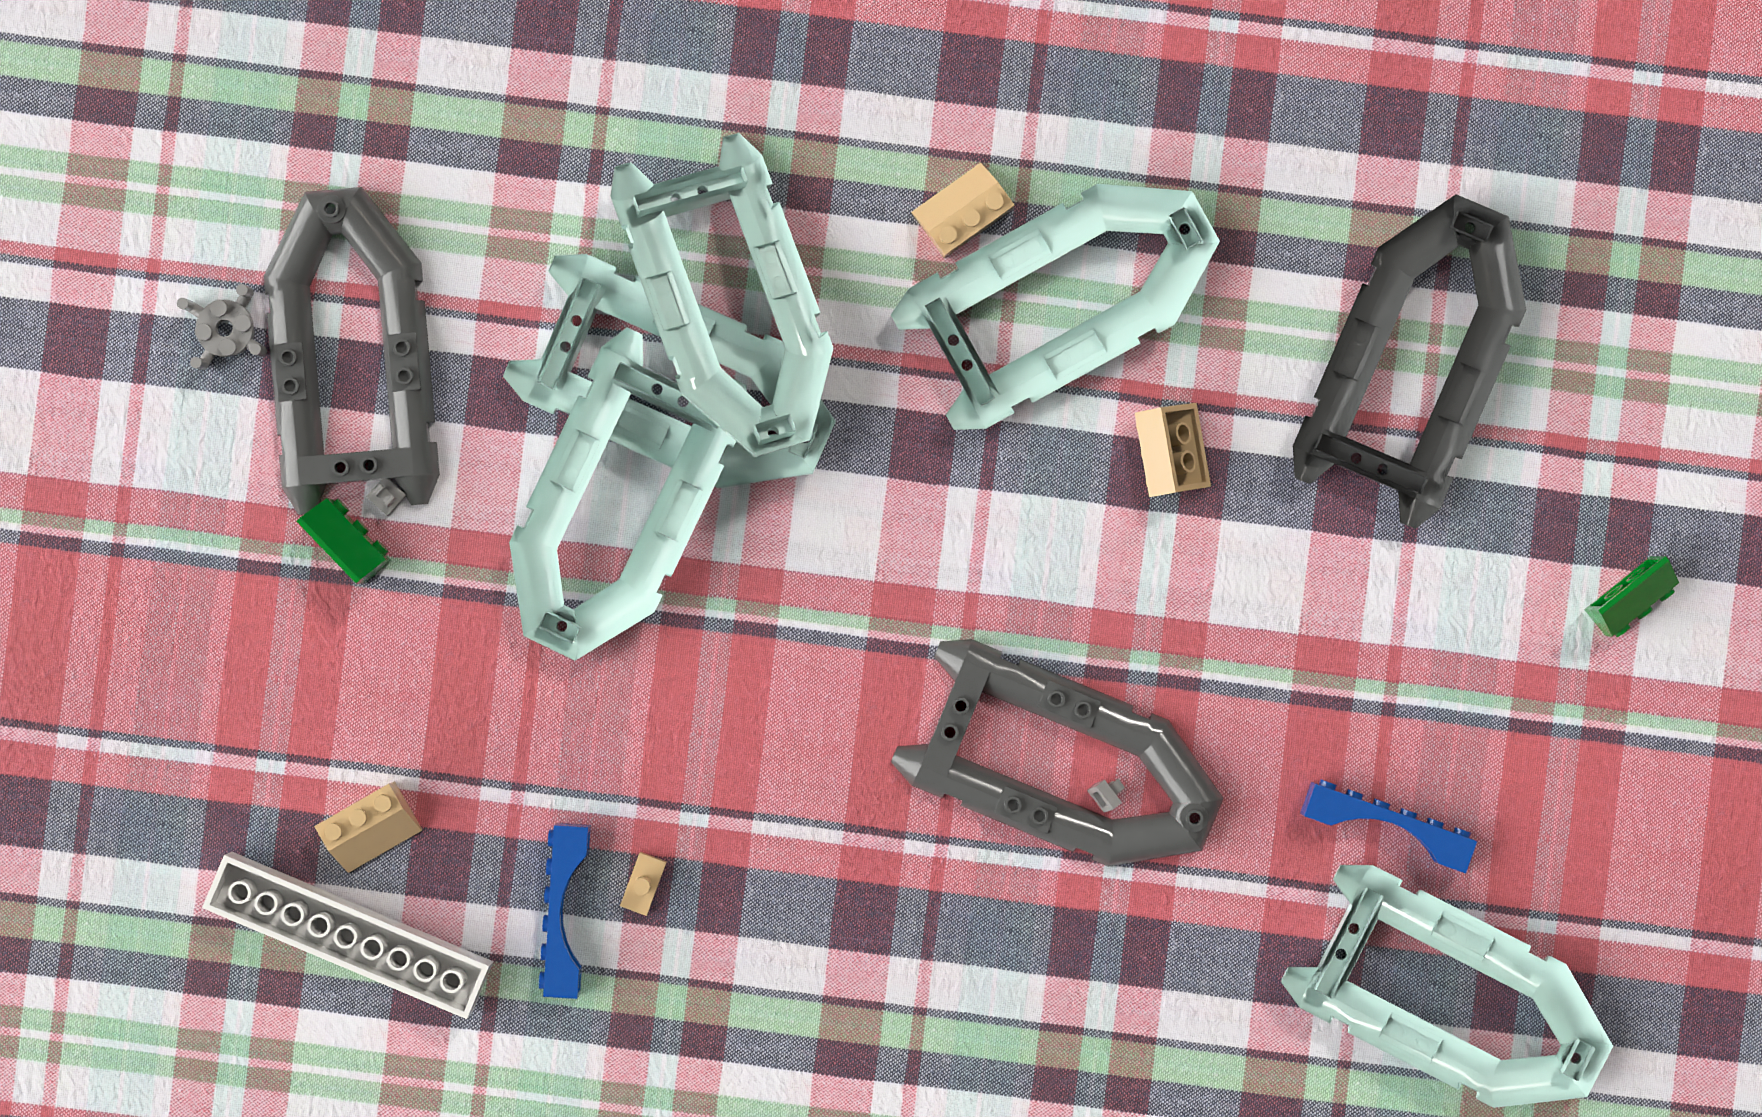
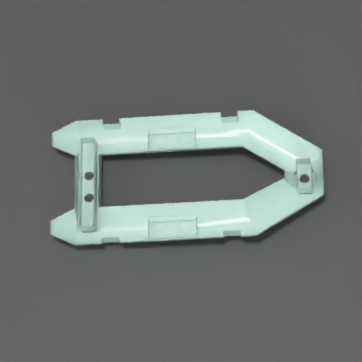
M740 133L723 137L718 167L653 184L631 162L615 166L610 197L621 228L627 231L631 242L628 244L668 359L672 360L678 374L675 375L681 395L749 453L757 457L811 440L833 352V345L828 332L821 333L817 324L816 317L820 314V310L780 202L773 203L768 189L773 183L763 156ZM704 190L706 193L698 194V191ZM676 197L679 200L672 202L671 198ZM731 199L785 346L772 405L762 407L720 367L666 217ZM773 430L777 435L770 437L768 431Z
M1096 184L1081 192L1083 200L1066 208L1064 203L955 262L958 269L940 278L937 272L910 287L891 313V317L899 330L931 328L964 388L946 414L953 429H986L1015 413L1012 409L1013 406L1028 398L1033 403L1140 344L1138 337L1153 329L1160 333L1175 325L1220 242L1193 192ZM1187 225L1190 228V232L1183 235L1180 233L1179 227ZM1106 231L1164 234L1168 244L1138 293L997 371L988 374L956 314ZM952 335L959 338V342L955 346H951L948 343V338ZM963 361H971L973 364L972 369L968 371L963 370Z
M588 254L554 256L548 272L568 295L566 303L542 358L509 361L503 375L524 402L551 414H554L557 409L570 414L578 396L586 397L592 384L591 381L571 373V370L597 310H601L660 337L640 278L634 276L631 281L616 274L617 267ZM697 303L718 363L751 377L767 401L772 405L785 352L783 341L767 334L764 335L763 339L746 332L747 325ZM577 315L582 319V323L579 326L573 324V318ZM566 341L571 346L568 352L562 350V344ZM628 398L609 440L669 467H673L692 426ZM820 400L811 440L808 443L797 444L754 457L738 442H735L733 447L728 445L720 460L724 467L714 487L723 488L813 474L836 422L823 401Z
M628 327L601 347L588 374V378L592 379L593 382L586 397L578 396L526 507L532 511L524 527L517 525L509 542L523 636L574 661L655 612L662 597L658 590L665 576L671 577L724 467L720 460L727 446L733 447L736 442L690 402H688L686 407L679 405L678 400L682 395L677 382L643 366L642 334ZM733 379L747 392L746 384ZM657 383L663 388L659 395L653 392V386ZM630 394H633L693 423L619 580L575 609H571L564 605L557 548ZM559 621L566 622L567 629L565 631L558 629L557 624Z
M1340 865L1333 881L1350 902L1318 967H1288L1281 980V983L1301 1009L1328 1023L1331 1022L1332 1018H1335L1349 1025V1034L1458 1090L1461 1084L1477 1091V1100L1493 1108L1588 1097L1613 1045L1567 964L1551 956H1547L1543 960L1529 953L1530 945L1422 890H1418L1414 894L1400 887L1403 880L1374 865ZM1377 920L1533 998L1561 1045L1557 1054L1500 1060L1347 981ZM1355 923L1358 925L1356 933H1349L1348 927L1350 924ZM1338 949L1345 950V956L1341 959L1335 956ZM1574 1053H1578L1579 1060L1572 1063L1571 1057Z

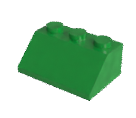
M326 498L301 516L296 522L356 584H366L391 560L386 555L389 551L379 540L373 542L367 535L369 530L360 520L353 521L347 515L349 509L338 498L335 501L331 498Z
M1650 556L1584 610L1605 636L1613 637L1615 635L1619 637L1630 629L1629 623L1636 617L1642 619L1653 610L1651 605L1656 601L1660 600L1662 602L1673 595L1675 592L1673 588L1679 584V581L1666 556Z

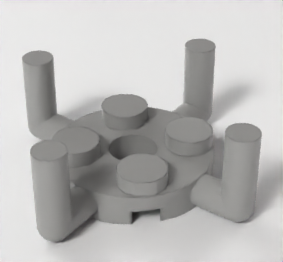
M244 284L238 285L236 292L239 297L236 302L231 300H215L204 308L186 298H179L177 300V306L180 309L186 310L197 317L195 335L205 349L200 358L193 357L191 359L190 365L193 368L206 370L215 355L230 357L238 355L246 349L250 350L251 354L259 357H264L267 354L266 347L253 340L255 334L253 320L250 312L246 309L247 304L254 295L251 287ZM223 321H229L233 327L230 335L223 337L218 331L219 324Z

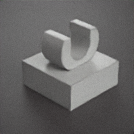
M382 479L366 497L386 516H389L406 497V494L390 479Z
M1119 779L1111 781L1109 784L1102 780L1092 785L1087 791L1105 813L1115 809L1122 803L1117 794L1125 787Z

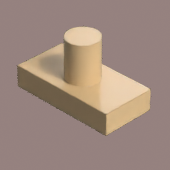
M640 852L620 906L647 916L667 861Z

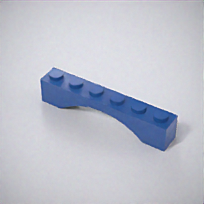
M1320 779L1319 784L1311 782L1300 812L1301 815L1330 826L1355 819H1377L1393 823L1416 837L1426 848L1434 862L1466 874L1477 844L1476 840L1470 838L1471 832L1457 827L1454 828L1453 832L1443 829V822L1429 817L1426 822L1416 819L1417 813L1403 808L1400 809L1399 813L1389 809V803L1375 798L1373 803L1362 800L1364 794L1347 789L1346 794L1336 791V784Z
M556 823L554 830L549 829L548 846L552 847V858H547L546 875H551L550 886L545 887L544 903L549 904L548 915L543 916L542 931L547 932V942L542 943L541 960H545V972H540L539 989H543V997L578 999L580 996L582 966L574 956L567 941L563 921V906L570 879L579 864L589 854L591 825Z

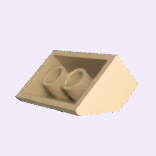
M979 163L911 213L945 259L1012 211L1015 205L999 182L982 163Z
M1197 403L1160 407L1135 413L1149 497L1211 487Z
M395 781L314 826L327 850L348 873L422 831L420 824Z

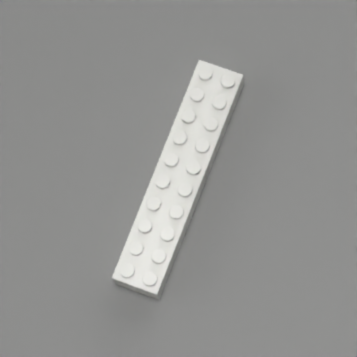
M234 852L224 855L202 907L465 1019L472 1014L494 962Z

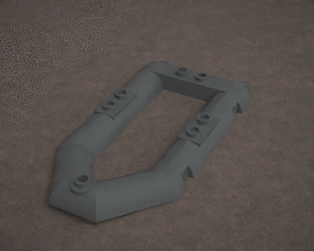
M363 187L304 192L264 274L265 295H269L270 313H267L276 428L277 436H281L282 455H279L281 486L298 515H304L320 503L327 484L395 478L411 505L428 504L440 475L437 442H430L429 423L435 422L426 308L425 301L418 300L417 282L423 281L422 263ZM330 204L336 206L333 214L327 213V207ZM343 234L378 281L392 449L324 455L310 285L332 235ZM368 460L374 462V468L370 471L365 468V463ZM341 462L346 466L343 473L337 471V465Z
M1457 194L1378 247L1371 262V266L1374 267L1371 278L1367 285L1362 283L1315 392L1314 398L1318 400L1311 417L1305 416L1293 444L1294 478L1311 484L1332 465H1337L1398 491L1400 523L1414 529L1418 528L1441 508L1453 481V477L1448 476L1455 458H1463L1511 347L1505 343L1512 326H1520L1526 312L1509 216ZM1466 223L1473 225L1474 231L1472 233L1465 231ZM1462 246L1469 249L1478 307L1409 464L1346 436L1414 279L1455 248ZM1354 453H1358L1361 456V460L1357 464L1351 460V456ZM1380 464H1385L1387 467V472L1383 475L1377 471Z
M973 639L940 641L934 658L952 677L954 684L929 744L897 746L891 763L911 786L940 798L943 797L944 793L962 800L960 806L1071 852L1078 848L1093 854L1091 860L1107 867L1203 850L1224 798L1168 719L1151 713L1149 719L1132 712L1133 705L1022 659L1016 665L1000 658L1002 651ZM981 693L988 694L1138 756L1173 802L1170 811L1110 819L957 756V751ZM964 701L966 703L965 710L958 711L955 708L956 702ZM947 727L955 729L953 737L945 736L944 731ZM1192 813L1199 814L1198 822H1190L1189 817Z

